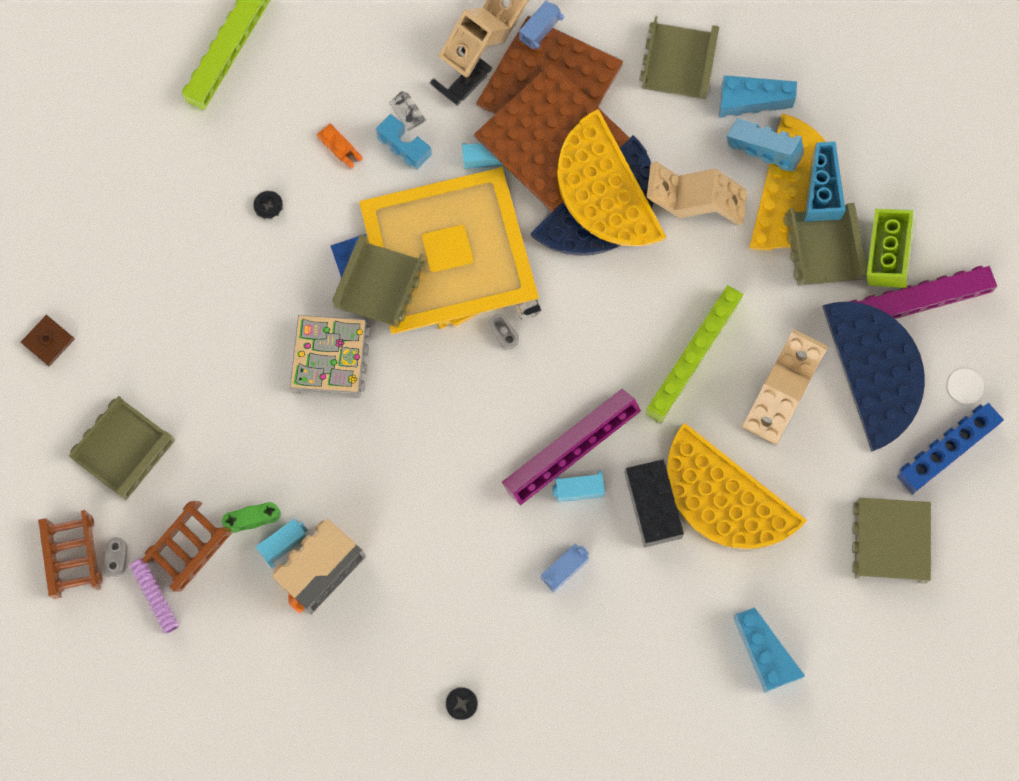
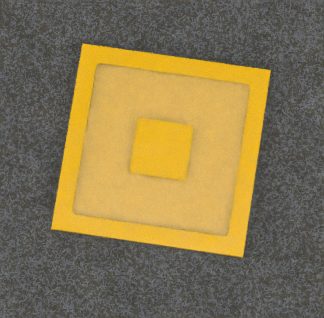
M502 167L359 201L370 244L418 259L422 253L426 262L424 272H421L419 275L420 282L418 288L413 290L412 303L406 307L405 320L400 322L398 328L389 325L391 335L539 299Z

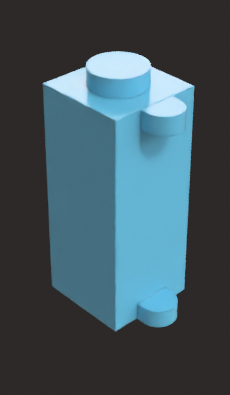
M462 143L464 169L503 166L481 143L468 145Z
M597 471L598 475L563 479H559L558 476L555 478L556 485H552L553 497H557L558 502L603 498L605 490L602 471Z
M293 519L257 545L256 548L269 566L273 568L275 567L273 564L275 561L302 542L307 536L305 532L308 530L302 521L297 523Z

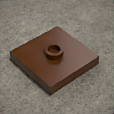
M45 315L20 343L50 367L75 338L48 315Z

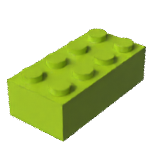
M875 209L867 269L868 286L907 288L915 223L914 210Z

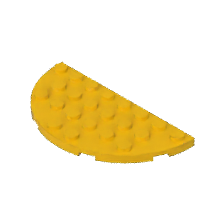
M599 109L591 112L570 131L562 146L558 160V185L567 209L587 231L600 239L614 244L644 246L665 240L667 237Z
M781 114L777 133L780 134L781 131H784L792 138H795L796 135L801 136L804 155L794 172L790 170L784 171L773 163L769 164L749 249L771 251L773 249L790 248V244L787 242V226L784 225L785 213L790 208H793L794 212L805 211L812 154L817 143L826 142L810 125L787 114Z
M683 423L669 451L667 473L677 510L696 532L722 546L736 549H759L784 541L807 522L798 512L690 426Z

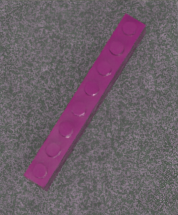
M977 266L972 271L965 272L962 270L956 272L954 276L947 277V275H944L932 282L925 280L918 283L917 286L911 287V285H907V288H900L899 291L893 292V290H888L877 297L870 295L862 301L852 300L849 302L873 306L889 314L894 319L993 293L997 288V283L990 266Z
M623 388L502 481L508 494L520 506L640 413L641 410L635 398Z

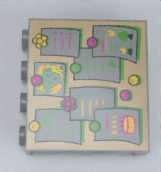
M298 315L290 379L291 392L300 394V391L356 394L357 398H360L361 392H364L365 381H362L363 374H366L367 363L364 362L365 355L368 356L369 351L366 338L370 337L371 331L367 321L364 319Z

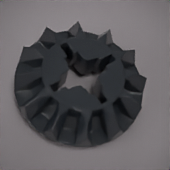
M264 191L256 196L253 208L257 216L263 219H272L275 216H279V213L283 210V201L276 192ZM271 200V205L274 207H269L266 211L264 204H268Z
M456 688L446 698L447 712L454 719H469L477 710V697L468 688ZM457 696L462 701L470 699L465 704L466 712L461 707L454 709L458 705Z

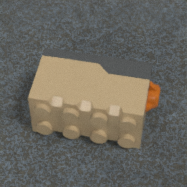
M328 518L318 523L315 527L317 531L313 536L307 535L302 540L301 544L303 546L298 551L294 549L288 555L289 561L284 566L280 564L273 571L274 575L272 577L288 592V604L298 613H302L306 609L312 615L366 558L363 550Z

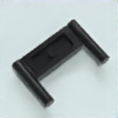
M464 47L461 49V52L463 54L466 53ZM479 58L469 77L461 74L448 89L434 78L430 81V85L458 106L487 77V74L491 72L493 67Z

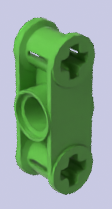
M267 502L228 512L223 516L222 523L224 527H228L233 533L275 523L280 519L281 512L276 504ZM270 509H273L272 516L268 515ZM231 519H235L233 526L229 524L231 523Z

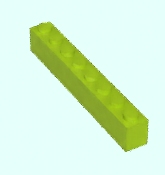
M236 0V6L233 11L228 13L227 20L219 28L216 39L211 41L208 52L200 60L199 67L193 71L191 80L183 87L182 95L185 102L205 111L271 0Z
M729 285L726 286L648 405L645 414L661 424L663 423L741 303L744 294Z

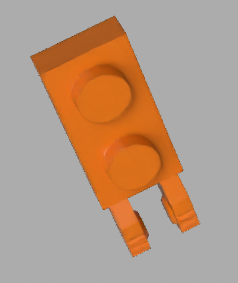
M331 123L316 134L317 138L350 169L354 167L353 162L348 158L350 154L359 162L363 159L361 154Z

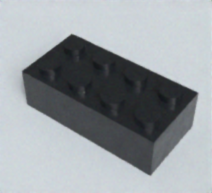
M664 459L626 468L624 474L644 548L682 539L684 532Z

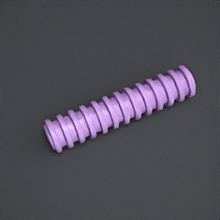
M143 558L137 559L130 564L129 568L133 569L132 574L136 575L135 579L138 580V585H141L140 589L144 591L143 595L147 596L146 601H149L148 605L152 607V612H155L154 616L158 618L157 622L161 623L159 626L163 628L162 632L170 633L178 628L179 623L176 622V617H173L174 613L170 612L171 607L167 606L168 601H165L162 590H159L160 586L156 585L157 580L151 574V569H148L149 565L142 561Z

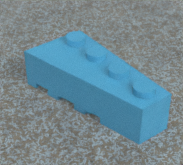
M724 75L721 84L719 118H724L727 115L738 116L749 112L760 113L763 110L773 111L793 108L796 100L797 81Z
M737 118L727 134L728 145L731 148L743 150L751 157L757 156L768 164L778 165L784 171L790 170L794 172L804 155L801 136L796 135L795 138H792L784 131L778 134L770 127L766 126L761 129L758 124Z
M819 142L814 148L804 222L841 220L846 211L836 142Z
M756 608L734 616V621L764 693L805 677Z

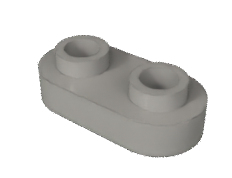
M493 315L489 321L491 331L503 348H515L519 342L517 332L504 315ZM501 323L502 327L498 328L495 325ZM511 338L513 341L508 343L506 339Z
M119 537L110 539L106 545L104 570L111 577L121 576L126 567L127 544ZM115 544H119L117 550H113ZM116 563L117 567L112 570L111 565Z

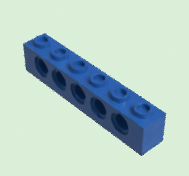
M989 402L985 406L981 404L972 411L973 415L970 418L967 416L962 418L955 430L952 427L943 434L945 438L941 441L936 439L929 445V451L926 453L921 451L914 457L916 460L910 465L908 462L899 469L901 473L897 477L912 495L1004 421ZM974 420L980 421L982 427H977ZM960 432L966 433L968 439H963L960 436ZM945 443L951 444L953 451L948 450ZM931 455L937 456L939 462L932 461ZM916 467L923 468L924 474H919Z

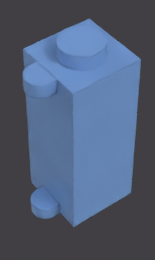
M546 0L520 29L519 40L533 50L534 48L538 49L540 47L539 43L559 20L562 21L564 19V15L560 13L559 7Z
M575 543L541 575V580L555 593L589 561L588 551L582 545L578 546Z

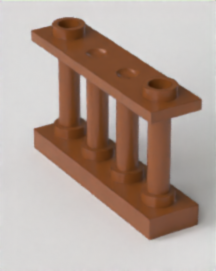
M201 501L188 502L184 506L182 514L156 544L150 546L145 551L146 555L142 559L144 562H153L155 560L173 578V582L169 587L174 592L183 591L233 533L228 527L216 528L198 511V508L203 504ZM192 516L211 533V539L207 543H203L185 525ZM179 530L198 548V554L195 557L191 558L172 540ZM166 546L185 562L186 567L182 572H177L160 555V552Z
M85 510L81 511L82 519L54 524L46 518L38 520L48 595L53 599L62 598L61 592L64 589L92 584V587L96 590L101 589L100 584L103 582L101 572H98L92 532L94 519ZM83 527L85 538L61 543L54 542L53 535L56 532ZM86 545L88 557L64 562L57 561L56 554L58 551ZM89 564L90 576L67 581L59 580L61 570Z

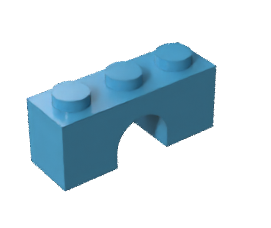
M392 114L376 128L377 139L382 144L386 143L396 156L400 155L404 158V162L409 167L413 166L418 170L432 155L431 147L418 136L411 142L400 140L401 136L405 133V127Z

